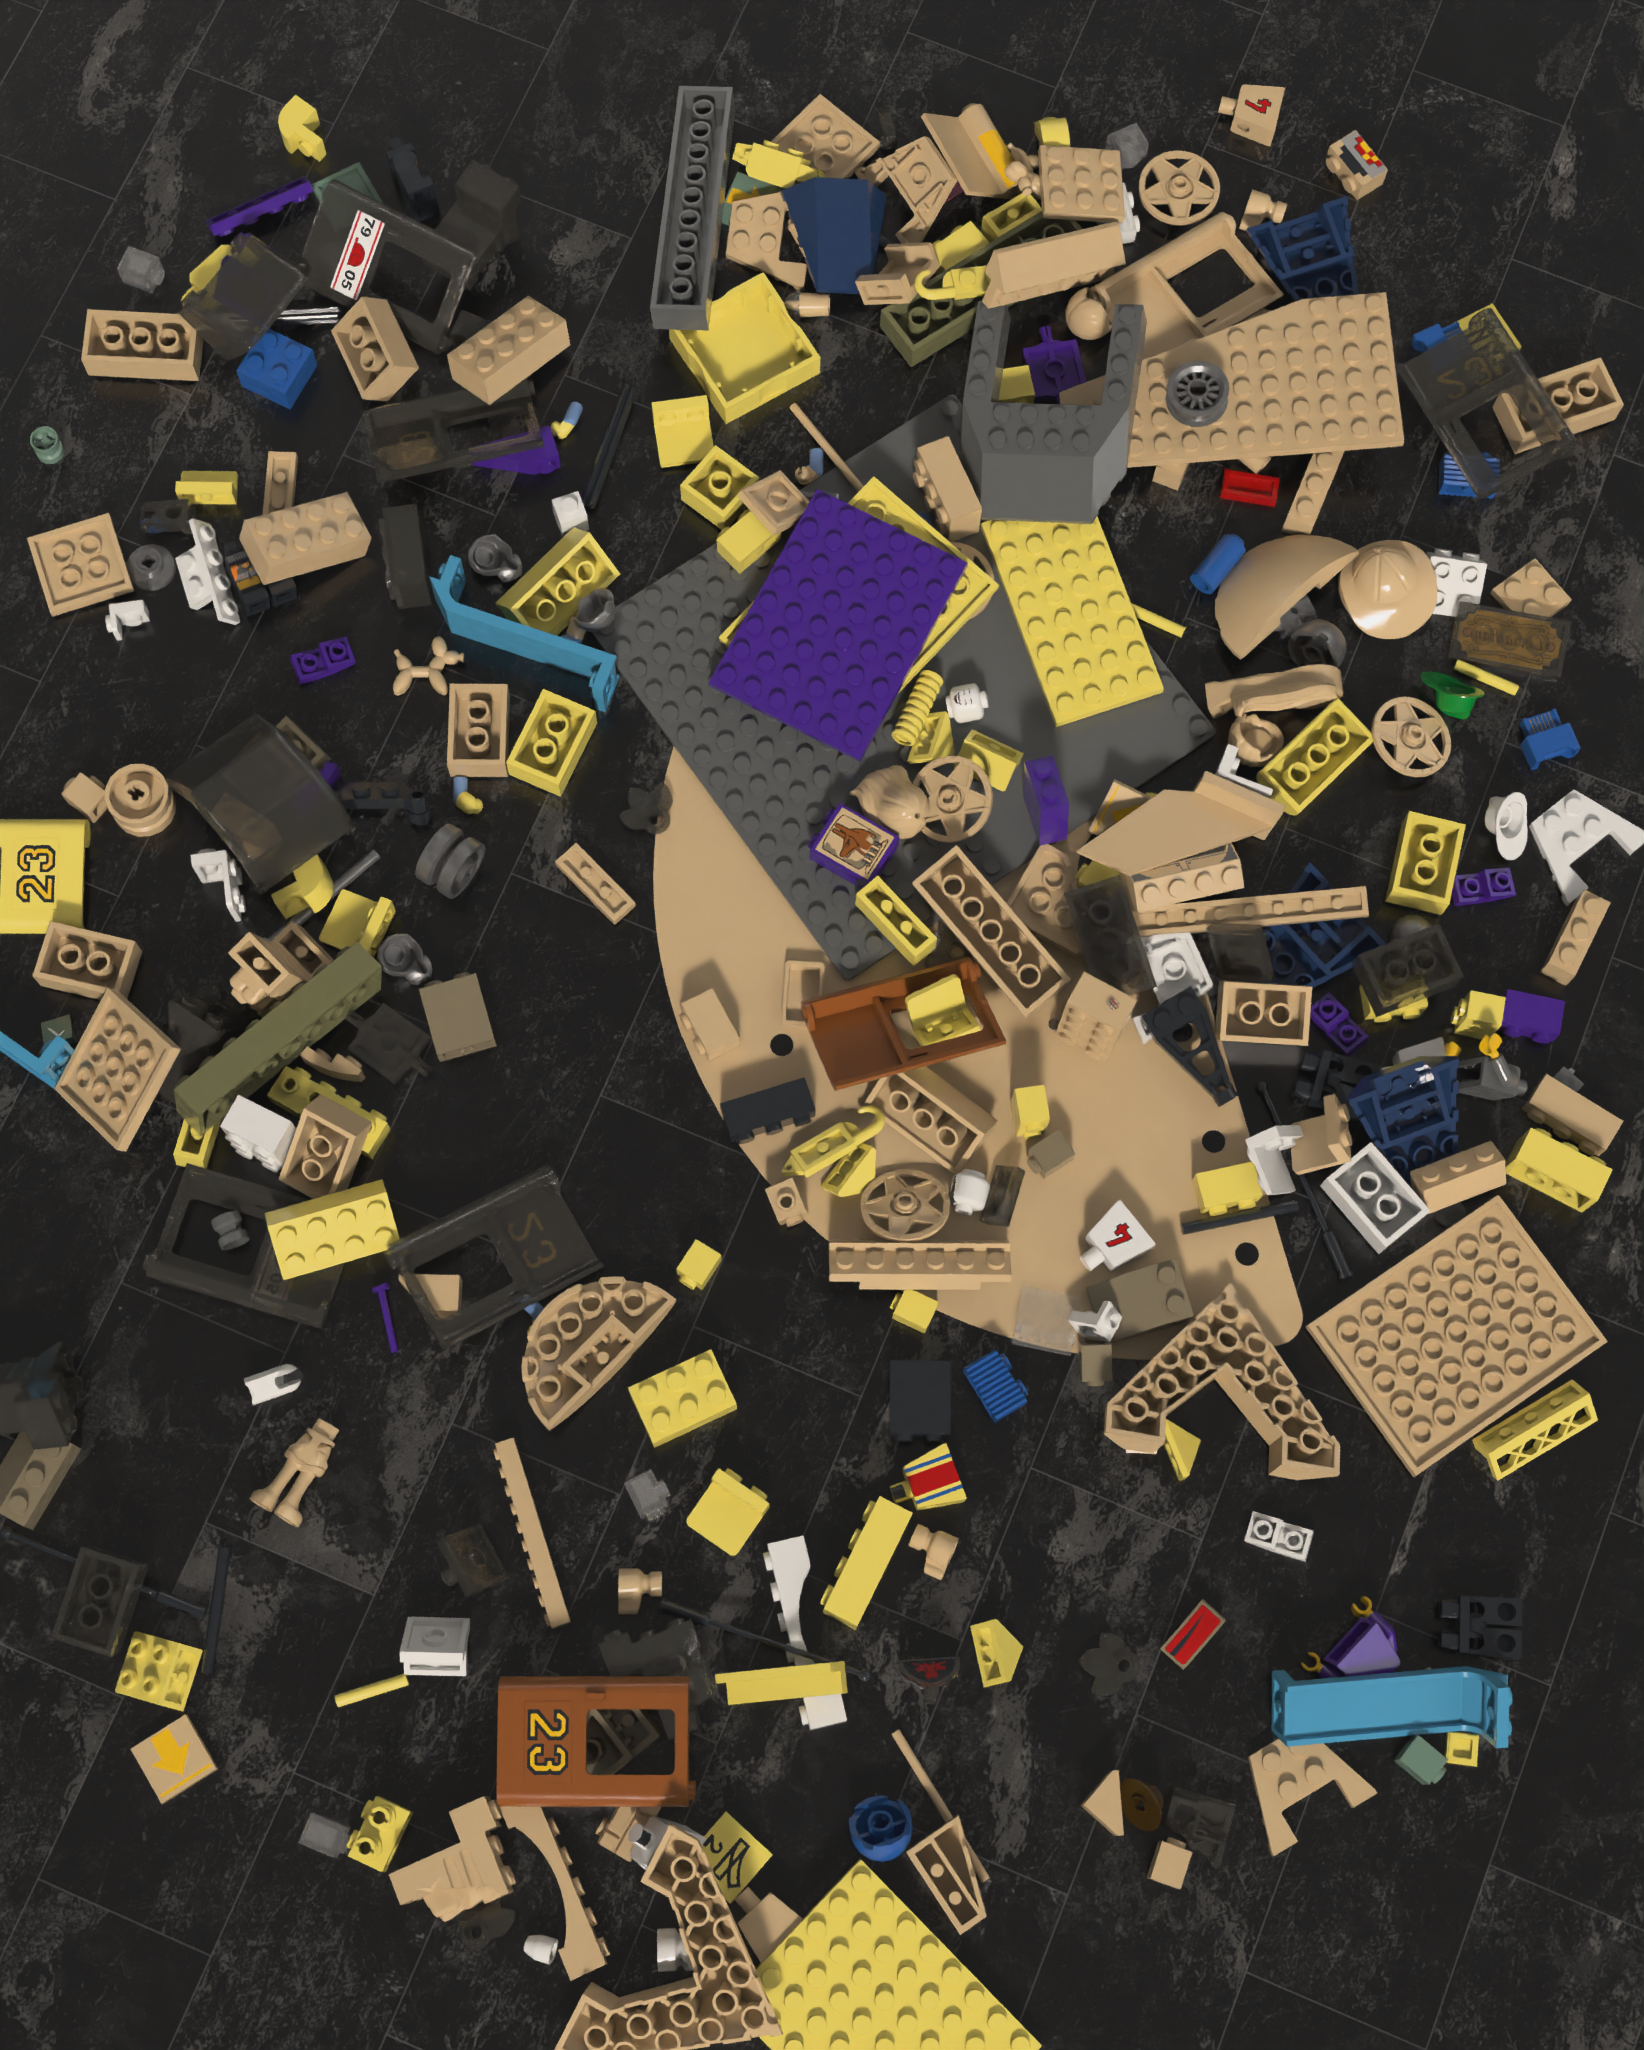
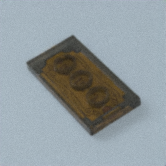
M1459 601L1447 658L1559 678L1562 673L1572 621Z

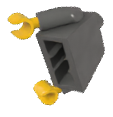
M1494 1033L1489 1038L1486 1034L1479 1044L1480 1051L1490 1057L1482 1056L1459 1061L1456 1080L1459 1082V1093L1489 1100H1500L1516 1096L1522 1097L1526 1093L1527 1081L1520 1079V1068L1508 1064L1503 1054L1497 1051L1502 1043L1499 1035ZM1454 1042L1445 1044L1446 1055L1458 1056L1461 1048Z

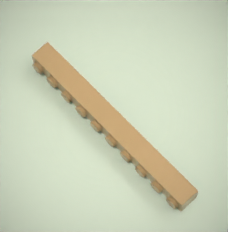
M510 1438L495 1443L494 1455L496 1460H500L502 1465L499 1471L502 1479L506 1478L508 1484L504 1486L507 1496L512 1498L513 1503L510 1504L513 1515L517 1514L519 1522H516L517 1530L519 1533H523L524 1540L521 1543L524 1552L528 1551L530 1556L527 1559L530 1570L534 1569L536 1577L533 1578L535 1588H539L541 1596H538L541 1607L546 1608L547 1614L544 1615L547 1626L551 1625L552 1629L570 1624L571 1620L515 1439Z

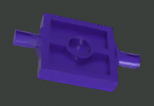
M1045 326L1039 329L1042 343L1037 346L1023 348L1022 357L1024 366L1029 365L1035 392L1034 402L1056 400L1057 404H1060L1059 393L1086 383L1077 340H1053L1051 327L1046 326L1045 330Z

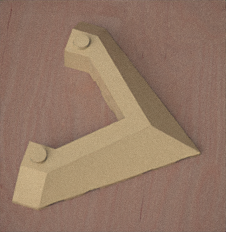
M1231 1283L1105 1405L1104 1435L1123 1449L1153 1454L1165 1443L1166 1416L1215 1379L1269 1445L1268 1475L1294 1480L1336 1477L1340 1475V1444L1334 1435H1329L1321 1423L1323 1419L1309 1399L1306 1401L1296 1386L1298 1384L1297 1380L1270 1340L1267 1341L1261 1332L1262 1328L1250 1310L1243 1307L1235 1295L1237 1291Z
M670 1823L640 1882L669 1897L672 1910H675L678 1919L679 1932L686 1954H689L694 1977L623 1997H618L591 1982L579 2000L554 2050H690L710 2047L711 2044L722 2042L723 2044L748 2041L754 2037L783 2035L782 2028L700 1840Z

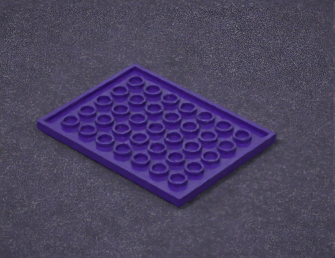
M817 489L711 677L709 686L861 762L966 571L968 562Z

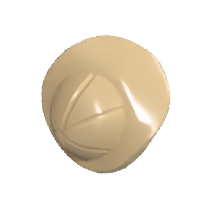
M1399 540L1378 541L1358 549L1359 554L1338 575L1340 598L1354 623L1366 634L1381 639H1399L1418 630L1430 618L1437 602V576L1428 555L1419 547Z

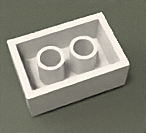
M238 1095L220 1125L226 1133L225 1138L231 1142V1146L236 1148L238 1154L250 1160L255 1156L258 1160L262 1161L264 1167L277 1173L279 1169L282 1170L296 1131L295 1126L290 1120Z
M1372 1142L1353 1156L1351 1162L1343 1164L1320 1185L1378 1254L1431 1211Z

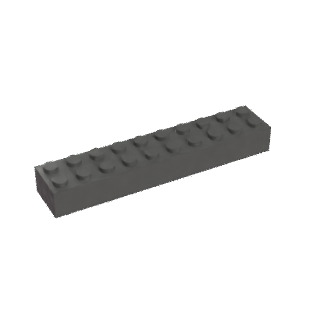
M679 86L650 304L654 329L709 331L735 117L733 87Z

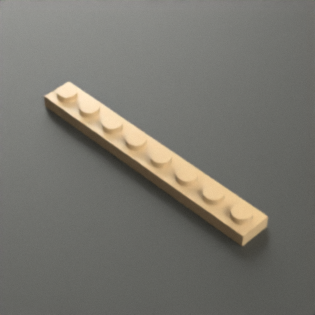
M1366 886L1171 904L1140 912L1131 910L1134 938L1150 937L1157 934L1197 933L1369 917Z

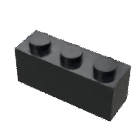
M805 1077L720 1103V1111L730 1142L737 1141L738 1144L751 1142L755 1139L756 1135L765 1132L768 1136L783 1131V1127L794 1124L795 1127L806 1125L812 1121L811 1118H814L816 1113Z

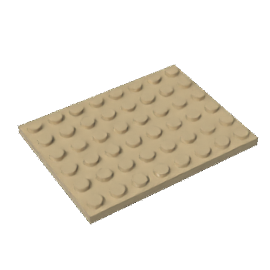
M1499 1195L1306 1326V1329L1413 1477L1608 1342Z

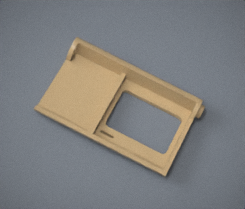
M1224 212L1218 213L1091 287L1090 297L1103 306L1108 315L1110 325L1113 324L1115 304L1144 306L1147 327L1142 361L1234 326L1284 295L1254 259L1253 255L1236 237V223L1231 215H1227ZM1225 249L1254 286L1203 317H1196L1167 280L1217 250Z

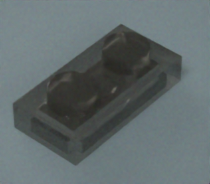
M996 1165L986 1204L980 1217L981 1222L987 1225L1009 1227L1025 1170L1016 1166Z

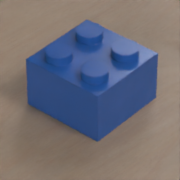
M263 327L237 369V374L242 387L291 409L317 367V362L313 349L267 327Z

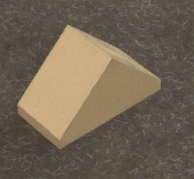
M1119 1770L1109 1771L1081 1804L1088 1813L1114 1836L1124 1835Z

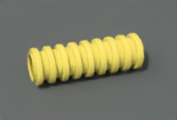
M930 670L920 672L916 685L909 695V700L905 704L906 707L903 708L902 715L899 716V722L896 723L895 729L891 734L897 743L904 746H913L915 744L919 731H921L923 723L926 721V716L929 715V709L932 708L933 702L936 700V694L939 693L940 687L944 682L936 672Z

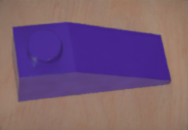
M550 426L469 448L473 466L533 475L538 473L548 474L561 467Z

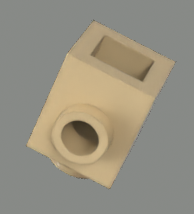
M80 772L76 778H71L66 783L62 792L63 797L69 805L91 822L95 823L108 808L105 802V790H103L105 785L96 777L91 776L88 778Z
M793 1178L765 1189L780 1225L786 1223L787 1227H791L804 1221L802 1216L807 1215L808 1212Z
M1168 1837L1167 1842L1158 1841L1147 1878L1175 1889H1181L1192 1855L1191 1851L1185 1850L1186 1843Z

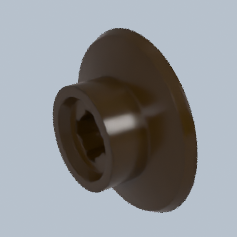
M1134 1778L1123 1780L1120 1783L1121 1805L1127 1819L1143 1831L1157 1829L1162 1819L1164 1804L1161 1792L1155 1785L1149 1782H1143Z

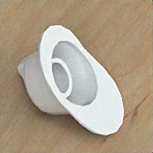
M1513 792L1507 797H1491L1485 813V826L1496 836L1498 851L1507 860L1518 858L1524 851L1527 842V801L1520 792Z

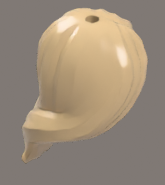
M892 765L889 768L879 769L867 774L861 783L849 793V795L858 797L861 809L867 819L899 836L900 839L914 837L926 825L925 818L930 812L927 797L922 789L912 785L907 771L902 766Z

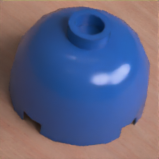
M879 1795L865 1799L854 1808L855 1813L849 1818V1829L852 1842L860 1854L873 1861L884 1862L893 1860L904 1852L910 1844L913 1826L910 1810L902 1801L898 1799L897 1802L888 1800L887 1796Z

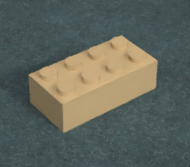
M527 296L447 354L452 379L490 405L570 346L567 323L564 318L530 296Z
M87 309L81 360L90 376L199 381L205 331L199 315Z
M1600 357L1501 391L1492 408L1514 454L1613 421L1624 404Z
M345 492L244 520L239 540L262 584L266 585L364 557L369 547L371 536L350 496Z
M1083 972L1066 1003L1056 1034L1067 1045H1078L1085 1049V1053L1095 1060H1101L1102 1058L1108 1061L1125 1030L1137 1000L1094 976ZM1111 999L1119 1006L1117 1009L1108 1003Z

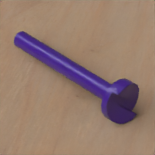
M384 1283L377 1287H372V1293H378L390 1350L391 1353L398 1352L385 1292L390 1289L388 1283Z

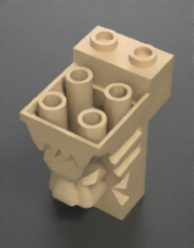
M292 921L271 942L248 932L228 952L241 966L230 979V985L233 987L231 994L240 1004H248L263 1018L268 1014V1010L274 1003L280 1000L283 1002L291 995L292 990L302 982L307 983L313 978L315 971L324 964L329 965L334 959L302 926Z
M483 1796L449 1811L460 1843L389 1874L400 1905L424 1899L433 1915L440 1917L445 1922L454 1918L461 1911L473 1908L481 1901L486 1904L514 1892L511 1886L516 1883L513 1872L509 1865H503L500 1855L504 1853L498 1835L492 1836L490 1832L502 1827L500 1819L504 1818L497 1800H491L490 1796Z

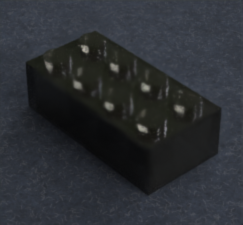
M1120 875L1063 893L1061 898L1086 973L1129 996H1135L1156 988L1157 985Z

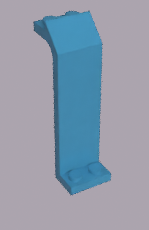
M450 555L447 564L443 563L441 565L438 579L429 576L435 600L451 633L589 678V687H592L591 698L594 699L595 709L606 712L619 680V675L616 674L615 668L616 655L458 603L466 584L461 558Z
M0 1031V1051L54 1089L74 1052L69 1043L57 1035L54 1040H49L41 1050L42 1055L37 1058Z
M1467 1666L1301 1681L1293 1680L1285 1670L1272 1671L1271 1730L1286 1747L1469 1731L1482 1735L1496 1749L1508 1748V1736L1512 1732L1509 1719L1512 1692L1508 1686L1507 1674Z

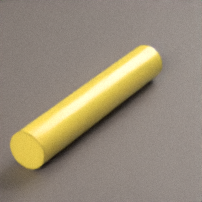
M1131 603L1136 618L1180 638L1182 637L1186 627Z
M1459 659L1453 668L1460 673L1514 696L1519 688V685Z
M403 1673L335 1695L337 1707L409 1685L408 1677Z

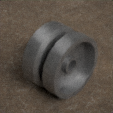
M446 824L436 832L422 852L415 870L416 878L427 885L437 883L438 892L449 899H454L467 887L476 874L485 854V845L473 837L464 839L462 830L452 824Z

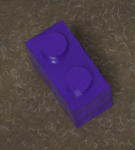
M1510 989L1503 993L1501 997H1506L1502 1025L1498 1030L1504 1031V1035L1509 1037L1528 1036L1538 1043L1553 1042L1560 1035L1565 1001Z

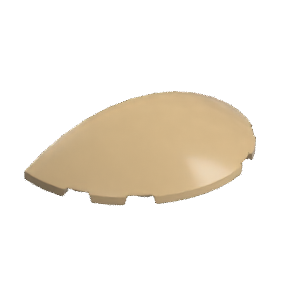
M1292 535L1267 541L1246 552L1220 583L1217 598L1215 599V618L1221 630V638L1226 646L1240 660L1244 658L1280 625L1281 616L1315 586L1321 589L1359 554V551L1342 541L1329 537Z
M602 1277L598 1282L586 1285L577 1284L554 1298L534 1321L527 1336L528 1343L525 1355L522 1356V1379L525 1383L528 1401L541 1423L550 1431L590 1399L641 1347L676 1303V1299L653 1284L645 1281L643 1283L627 1281L624 1277Z

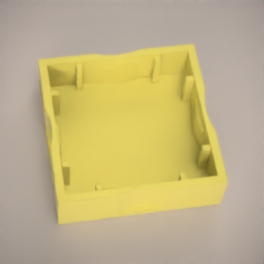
M764 272L734 287L724 296L712 302L709 331L669 329L671 342L725 424L820 374L821 357L800 326L789 316L784 302Z

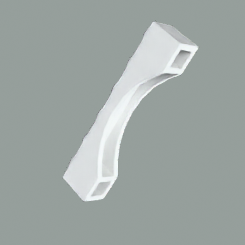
M803 1535L767 1544L768 1552L763 1553L767 1571L773 1570L775 1582L770 1583L774 1602L780 1600L783 1613L777 1614L781 1632L787 1631L790 1643L787 1645L807 1651L801 1635L799 1622V1599L803 1583L811 1567ZM786 1651L788 1663L794 1662L795 1666L814 1664L811 1659ZM841 1694L804 1697V1705L799 1706L802 1724H809L810 1730L847 1721Z

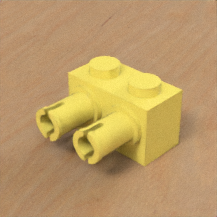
M376 1796L374 1801L368 1800L361 1814V1818L365 1819L360 1831L355 1829L348 1841L347 1848L351 1849L348 1857L380 1872H386L414 1812L380 1796Z

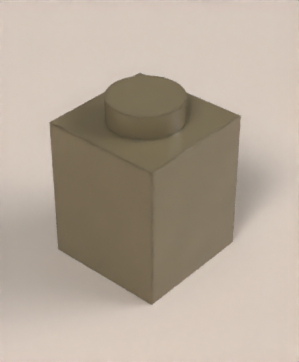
M1058 1129L1029 1148L1027 1163L1035 1174L1040 1173L1044 1179L1072 1161L1076 1153Z
M1078 1340L1079 1377L1082 1382H1086V1385L1102 1386L1105 1385V1381H1112V1344L1110 1342Z

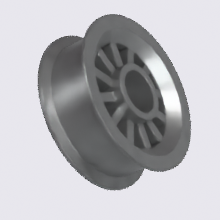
M1192 361L1179 366L1171 374L1167 384L1166 404L1170 414L1178 422L1190 427H1204L1216 422L1224 414L1228 405V379L1219 367L1209 362ZM1200 392V393H1202L1203 395H1201V396H1196V395H1193L1192 393Z

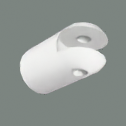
M284 1364L244 1378L245 1385L249 1388L252 1396V1404L256 1405L296 1390L301 1383V1379L284 1384L283 1375L291 1373L297 1368L290 1364Z

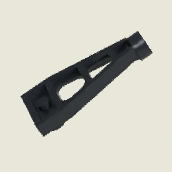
M1191 986L1140 1017L1155 1043L1214 1099L1218 1107L1238 1096L1229 1080L1207 1011ZM1186 1023L1195 1024L1200 1036L1199 1046L1192 1051L1183 1050L1173 1040V1032ZM1202 1051H1207L1210 1054L1215 1065L1214 1072L1208 1076L1202 1075L1192 1063V1058ZM1219 1086L1225 1087V1090L1220 1093L1216 1091Z

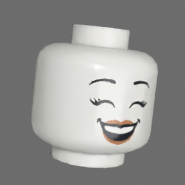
M975 683L953 687L950 690V695L946 696L949 717L955 718L958 723L982 719L984 708L989 707L986 691L980 692L979 687Z

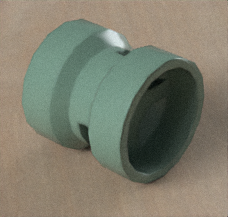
M42 426L32 432L30 443L41 462L54 464L62 459L64 447L53 428Z

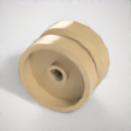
M130 764L116 771L106 785V805L117 824L126 833L138 837L152 836L162 832L171 823L176 812V799L164 776L154 767L145 764Z

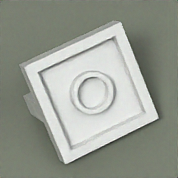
M408 1617L400 1648V1662H404V1675L466 1676L468 1670L467 1641L470 1631V1618Z

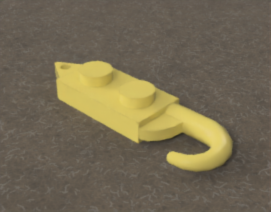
M987 265L951 269L943 277L942 288L927 289L923 286L922 280L925 276L930 275L931 272L930 270H924L916 276L914 286L917 293L927 300L949 298L957 300L983 297L991 279L985 273Z
M863 1106L858 1109V1113L870 1112L875 1115V1121L869 1126L860 1130L853 1123L839 1122L790 1151L791 1156L781 1170L782 1176L805 1175L807 1178L857 1149V1145L875 1136L882 1130L885 1124L883 1111L876 1106Z

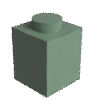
M1413 1735L1393 1761L1422 1785H1429L1431 1782L1436 1784L1445 1774L1446 1769L1443 1766L1448 1759L1422 1737Z

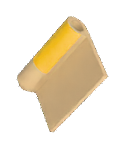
M969 104L963 108L962 114L959 117L924 113L921 116L966 195L1012 199L1022 193L1018 187V182L1010 181L1005 175V168L1014 160L983 105Z

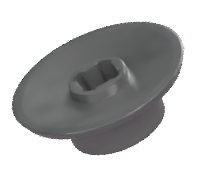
M150 544L136 549L126 563L132 584L145 591H155L165 587L172 581L176 573V560L173 554L167 548L160 545ZM149 561L153 563L151 568L146 567Z

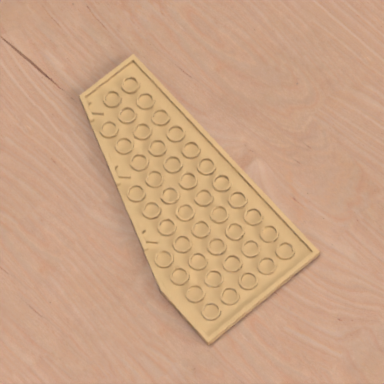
M1386 292L1301 299L1143 360L1127 468L1403 446L1404 434ZM1192 361H1205L1216 365L1224 372L1229 382L1228 405L1224 414L1216 422L1204 427H1190L1178 422L1170 414L1166 404L1167 384L1171 374L1179 366ZM1105 375L1060 392V404L1101 406ZM1200 392L1192 393L1193 395H1196V396H1201V395H1203V394L1200 393Z

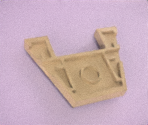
M926 136L895 150V153L885 158L876 159L877 162L867 167H860L854 171L858 179L868 180L876 187L890 176L914 213V217L895 234L901 244L922 243L957 182V178L931 139Z
M781 192L733 201L726 258L757 272H764L774 277L777 281L781 280L794 286L799 291H804L807 265L779 260L785 212L789 211L786 202H783Z
M1278 1738L1248 1756L1255 1791L1263 1816L1262 1821L1263 1825H1265L1269 1842L1268 1847L1272 1856L1298 1842L1283 1817L1282 1811L1332 1780L1336 1781L1351 1808L1377 1794L1376 1790L1324 1743L1286 1747Z

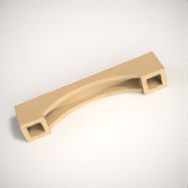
M499 1807L508 1829L516 1827L529 1837L546 1857L557 1878L566 1913L564 1948L558 1951L570 1981L607 1964L606 1956L610 1955L608 1946L603 1937L597 1938L593 1926L598 1924L592 1908L584 1907L580 1896L584 1895L585 1891L579 1877L572 1878L568 1866L573 1863L566 1846L560 1848L555 1836L560 1835V1831L554 1817L548 1818L543 1807Z

